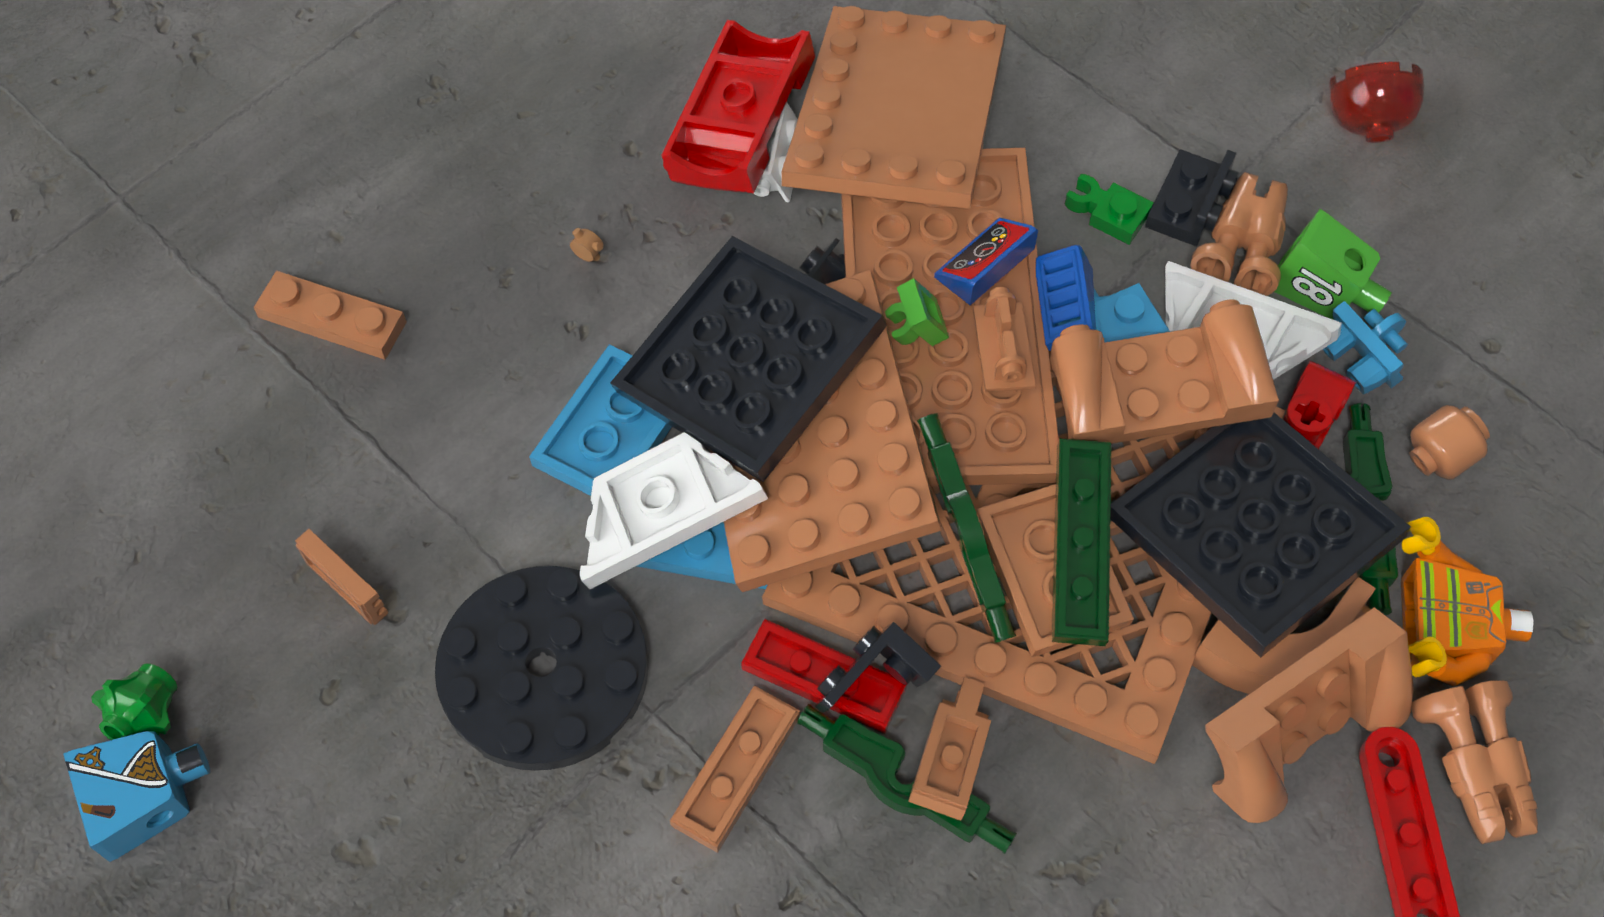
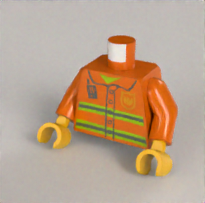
M1426 516L1406 522L1411 526L1409 531L1413 536L1402 541V550L1405 553L1413 554L1417 552L1420 557L1415 558L1401 578L1403 629L1407 632L1412 675L1414 677H1421L1427 674L1448 685L1457 686L1487 671L1489 666L1505 650L1506 640L1528 642L1533 632V615L1529 610L1504 608L1502 582L1497 577L1483 574L1480 569L1452 552L1440 540V530L1436 522Z

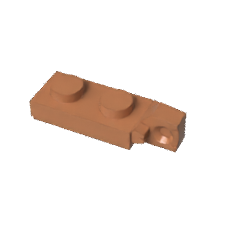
M965 676L961 689L957 693L955 703L945 699L942 700V703H939L908 802L960 821L962 820L968 806L991 720L988 719L989 715L977 711L985 683Z

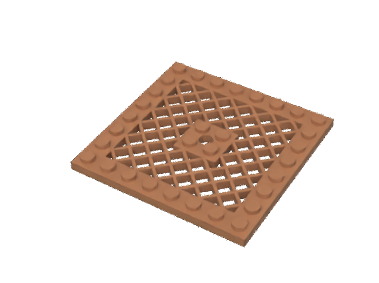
M1051 368L1052 386H1056L1061 396L1056 376ZM1063 401L1055 403L1056 418L1065 415ZM1276 407L1274 413L1283 419L1285 410ZM1210 428L1150 437L1139 442L1137 440L1122 442L1124 447L1111 451V501L1117 500L1154 472L1145 454L1163 448L1168 459H1171L1180 452L1176 443L1193 437L1196 440ZM1068 433L1058 435V439H1068ZM1132 460L1140 476L1121 482L1113 466ZM1056 483L982 485L977 498H975L969 485H965L975 511H977V508ZM938 486L930 487L942 528L940 533L946 544L945 546L924 553L916 538L906 541L913 556L911 558L890 565L884 550H877L873 552V555L880 569L856 577L848 559L768 584L762 596L763 605L856 643L873 626L882 631L889 624L895 622L941 665L935 675L962 685L965 676L985 683L982 694L1153 764H1155L1160 754L1211 612L1140 546L1137 549L1119 554L1111 536L1123 531L1111 521L1110 564L1123 589L1124 597L1127 603H1130L1139 622L1109 632V641L1106 646L1072 644L1073 647L1052 655L1048 652L1031 657L1029 651L1014 646L1025 641L1020 628L1014 630L1015 637L995 643L986 614L981 610L961 554L960 540L957 541L951 529L950 523L954 521L949 519L946 510L943 511L935 495L940 493ZM952 558L960 576L938 584L930 566ZM1146 560L1155 579L1135 585L1127 567ZM993 562V566H994V569H995V572H996V575H997V578H998L999 575H998V572H997L996 567H995L994 562ZM838 564L845 577L834 573ZM919 570L927 588L904 596L896 578ZM886 582L892 596L870 587ZM967 589L975 607L952 615L944 597ZM1162 591L1153 616H1151L1143 597ZM1005 596L1006 604L1004 606L1007 611L1012 609L1008 597ZM933 601L939 615L917 606ZM981 620L987 634L966 625ZM1145 635L1137 658L1134 661L1125 642ZM1113 647L1122 667L1101 675L1091 654ZM1079 659L1086 674L1064 666V664ZM1128 679L1125 689L1114 686V684Z

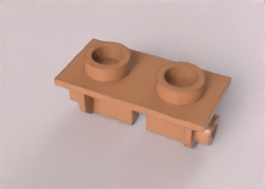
M996 287L990 291V297L987 298L985 305H973L985 392L1036 389L1023 303L1016 302V297L1010 293L1008 288Z

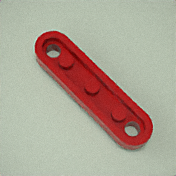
M1379 728L1373 731L1362 744L1359 760L1395 917H1417V914H1423L1427 917H1460L1419 747L1407 732L1399 728ZM1379 753L1390 755L1394 760V766L1384 765L1379 759Z

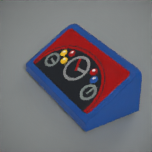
M999 217L934 273V278L967 304L971 305L1035 249L1038 229L1028 224Z

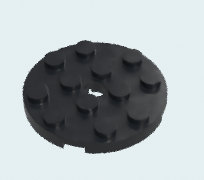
M536 566L516 570L497 577L475 591L463 602L448 622L442 634L435 661V681L438 697L448 720L460 738L462 737L469 745L482 753L485 758L506 767L531 771L552 770L570 766L590 758L608 746L610 739L624 726L629 718L632 720L638 710L648 677V655L641 625L627 601L605 582L589 589L581 580L580 570L560 566ZM541 652L556 659V667L546 676L536 677L527 671L531 661L539 657Z

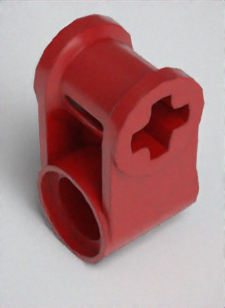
M1310 360L1293 392L1283 420L1319 449L1334 420H1338L1357 381Z

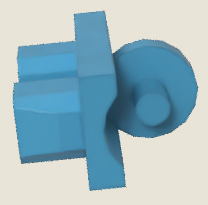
M1345 301L1334 308L1333 320L1342 323L1341 333L1338 340L1322 349L1330 359L1336 361L1351 348H1354L1363 357L1347 369L1348 378L1357 381L1355 387L1363 395L1378 388L1385 382L1390 388L1401 382L1403 376L1399 372L1403 368V363L1385 344H1388L1396 354L1407 347L1406 341L1398 334L1406 324L1405 319L1399 313H1394L1384 319L1376 309H1373L1364 317V320L1373 328L1371 330Z

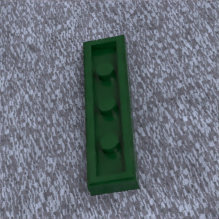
M1060 438L1057 444L1052 642L1106 646L1109 641L1110 442Z

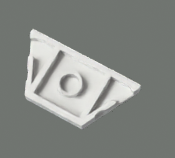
M1170 261L1165 266L1166 326L1169 331L1200 327L1203 317L1210 312V308L1224 300L1234 299L1238 300L1240 304L1250 305L1253 307L1273 380L1332 344L1340 336L1341 322Z
M683 432L594 478L591 493L593 510L588 517L585 537L590 542L587 565L580 568L581 580L589 589H592L767 500V494L759 482L753 478L749 480L736 471L728 461L716 453L708 452L700 442Z

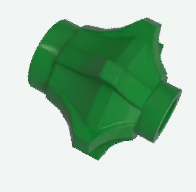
M146 663L126 678L119 680L107 679L102 685L103 689L97 690L91 696L92 703L102 711L103 721L99 724V728L108 739L114 740L145 731H155L159 736V733L166 734L171 728L168 708L173 694L177 691V683L164 669Z

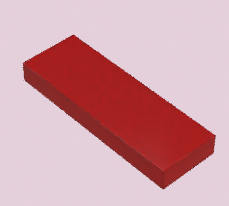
M764 619L741 662L742 670L817 703L824 696L817 690L822 681L836 666L839 665L846 671L856 659ZM869 665L830 709L885 734L904 696L907 685L896 680L891 674Z

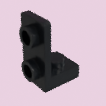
M895 622L889 624L882 631L873 626L853 647V650L859 657L846 671L839 665L836 666L817 687V690L824 696L817 702L815 707L821 713L829 710L879 654L887 659L883 663L885 669L904 685L912 682L916 687L927 683L940 669L941 665Z

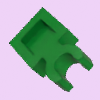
M1080 174L1076 189L1087 195H1078L1069 190L1065 200V206L1075 213H1091L1090 226L1128 245L1131 244L1146 222L1154 202L1114 182L1105 191L1100 188L1096 179L1086 174Z

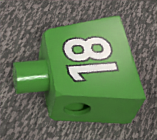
M1322 209L1318 210L1280 260L1278 267L1281 272V280L1274 291L1329 319H1333V309L1344 301L1348 305L1352 302L1367 312L1376 309L1379 313L1392 293L1370 279L1380 260L1379 253Z

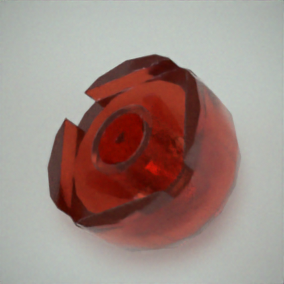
M1400 62L1370 63L1345 70L1346 79L1337 82L1336 76L1330 78L1329 97L1333 116L1341 127L1354 135L1365 136L1366 142L1381 143L1392 140L1394 132L1403 130L1416 119L1423 104V70L1415 64H1412V72L1400 71Z

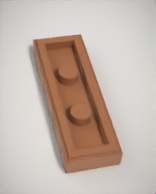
M754 686L670 819L671 827L718 853L795 727L800 716V710Z

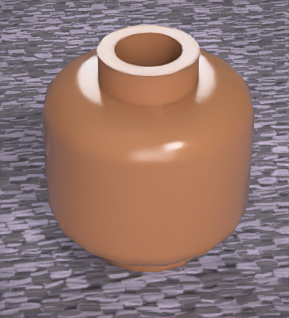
M1445 405L1412 429L1410 436L1414 449L1409 452L1413 463L1423 474L1429 476L1434 472L1441 478L1452 480L1486 456L1488 451L1486 440L1490 438V433L1481 418L1470 408L1464 406L1459 409L1455 406Z

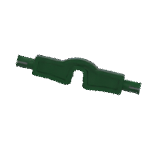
M1357 403L1349 407L1351 430L1348 431L1343 440L1345 472L1377 499L1385 501L1390 496L1393 485L1385 457L1383 434L1380 431H1372L1370 405L1364 403L1361 408V403ZM1396 546L1359 576V578L1376 588L1368 599L1369 608L1375 607L1385 616L1392 613L1389 587L1398 578Z
M938 413L924 416L918 419L917 422L920 425L929 450L927 453L947 514L949 519L954 521L958 530L960 551L981 610L986 614L995 643L1013 638L1016 634H1014L1004 606L1006 601L989 555L977 513L965 487L951 444L946 440Z
M810 704L800 714L797 724L802 725L823 739V751L863 776L874 795L885 805L904 814L914 816L925 815L969 843L977 835L1002 851L1003 854H1006L1017 833H1013L988 817L990 811L989 804L971 794L966 812L960 821L910 803L908 800L914 782L904 785L897 781L895 777L896 773L900 770L901 763L905 760L906 754L899 743L865 728L846 715L842 714L834 721L813 708Z

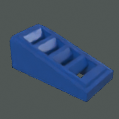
M1073 245L1038 256L1036 258V278L1045 344L1048 350L1051 351L1053 341L1060 337V333L1070 326L1083 324L1088 325L1090 330H1096L1093 268L1080 245ZM1081 317L1080 320H1076L1063 325L1058 324L1066 320Z

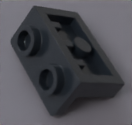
M1180 149L1149 212L1145 228L1197 247L1204 231L1213 232L1218 217L1224 207L1217 204L1220 196L1229 198L1239 175L1238 171L1232 170L1237 153L1227 150L1220 164Z

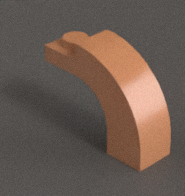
M1358 577L1326 621L1310 631L1289 634L1261 658L1225 624L1218 620L1200 644L1192 666L1229 688L1250 694L1371 610L1365 604L1376 588Z

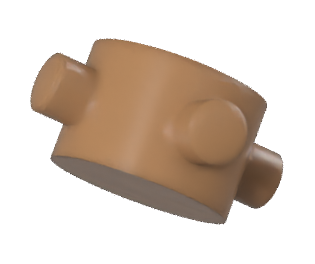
M576 228L572 232L575 238L570 243L571 250L585 261H598L600 259L599 252L604 246L602 240L588 229Z

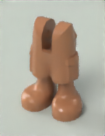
M1244 172L1237 180L1229 199L1222 204L1224 207L1212 232V237L1216 243H1205L1193 252L1191 269L1229 282L1236 251L1243 247L1246 250V255L1239 267L1234 285L1269 296L1277 289L1281 280V272L1278 265L1268 257L1275 255L1282 245L1284 232L1286 231L1284 212L1288 188L1286 183L1272 180L1269 191L1264 195V198L1256 196V190L1254 189L1259 176Z
M1507 681L1481 682L1467 690L1463 686L1449 688L1413 701L1411 707L1412 716L1417 722L1439 725L1448 738L1452 750L1446 753L1442 760L1451 782L1450 787L1456 797L1460 798L1470 825L1481 844L1501 841L1505 836V828L1514 838L1534 835L1538 832L1536 813L1538 808L1529 786L1531 783V770L1528 767L1522 741H1517L1515 737L1509 738L1506 708L1511 704L1513 694ZM1470 715L1478 719L1485 739V747L1476 742Z

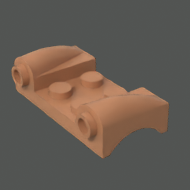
M1230 299L1214 304L1210 308V312L1203 317L1200 327L1104 342L1101 331L1090 330L1088 325L1079 324L1064 329L1060 333V337L1056 338L1052 343L1050 363L1063 400L1068 439L1110 442L1113 444L1270 418L1279 401L1253 307L1240 304L1238 300Z
M1374 607L1205 725L1206 733L1214 744L1224 769V778L1212 785L1213 792L1247 822L1261 823L1269 821L1278 816L1288 803V793L1284 787L1283 765L1292 764L1299 760L1307 748L1323 736L1338 732L1350 717L1370 732L1382 727H1401L1410 716L1413 699V677L1407 632Z

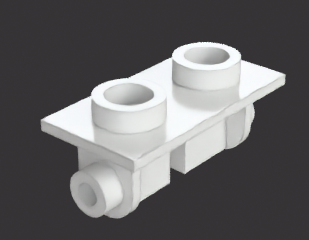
M787 102L766 147L770 159L753 194L764 197L771 191H779L785 202H790L793 187L782 186L781 171L798 119Z

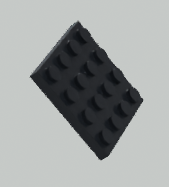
M731 236L610 384L621 396L678 431L687 433L704 447L764 482L887 327V324L882 314Z
M1274 412L1270 418L1210 428L1111 503L1110 510L1111 521L1260 658L1403 541L1411 528L1409 524Z

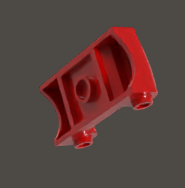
M726 21L662 152L663 166L672 182L714 190L755 192L770 159L766 147L792 88L801 90L816 57L810 31L801 30L794 36L775 39L755 34L736 21Z

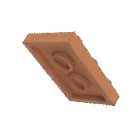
M1056 484L977 508L976 511L988 550L1031 657L1072 645L1069 643L1052 642ZM1110 564L1109 632L1130 626L1134 618Z

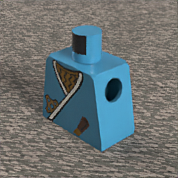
M145 731L74 749L63 754L89 846L109 862L118 859L186 817L190 808L182 785L210 773L208 760L198 743L172 754L169 746L155 731Z

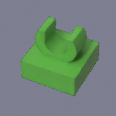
M914 278L898 286L897 290L901 303L891 305L885 311V314L895 324L906 319V322L901 328L892 332V337L900 344L908 345L920 336L932 347L948 339L949 335L936 297Z

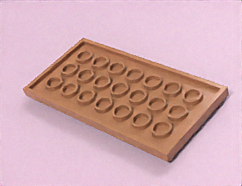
M1026 148L982 149L970 209L841 193L845 278L870 270L874 277L930 486H938L928 458L927 453L929 450L917 420L934 413L939 415L947 442L951 444L965 485L1056 483L1057 444L1059 439L1049 351L1045 344L1036 278L1037 245H1035V249L971 305L967 304L934 278V273L999 217L1034 227ZM913 278L936 297L949 335L948 339L933 347L920 336L911 344H900L892 337V332L901 328L905 324L906 319L895 324L885 314V311L891 305L901 303L897 287ZM996 287L1008 288L1010 293L1016 297V302L1023 303L1036 389L985 392L973 305H985L987 298L990 297V291Z

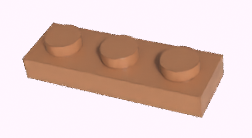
M277 270L254 306L258 318L386 360L407 323L402 311Z

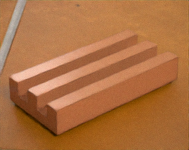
M310 529L295 540L297 543L296 547L306 564L369 624L373 623L376 625L388 614L382 600L379 599V594Z

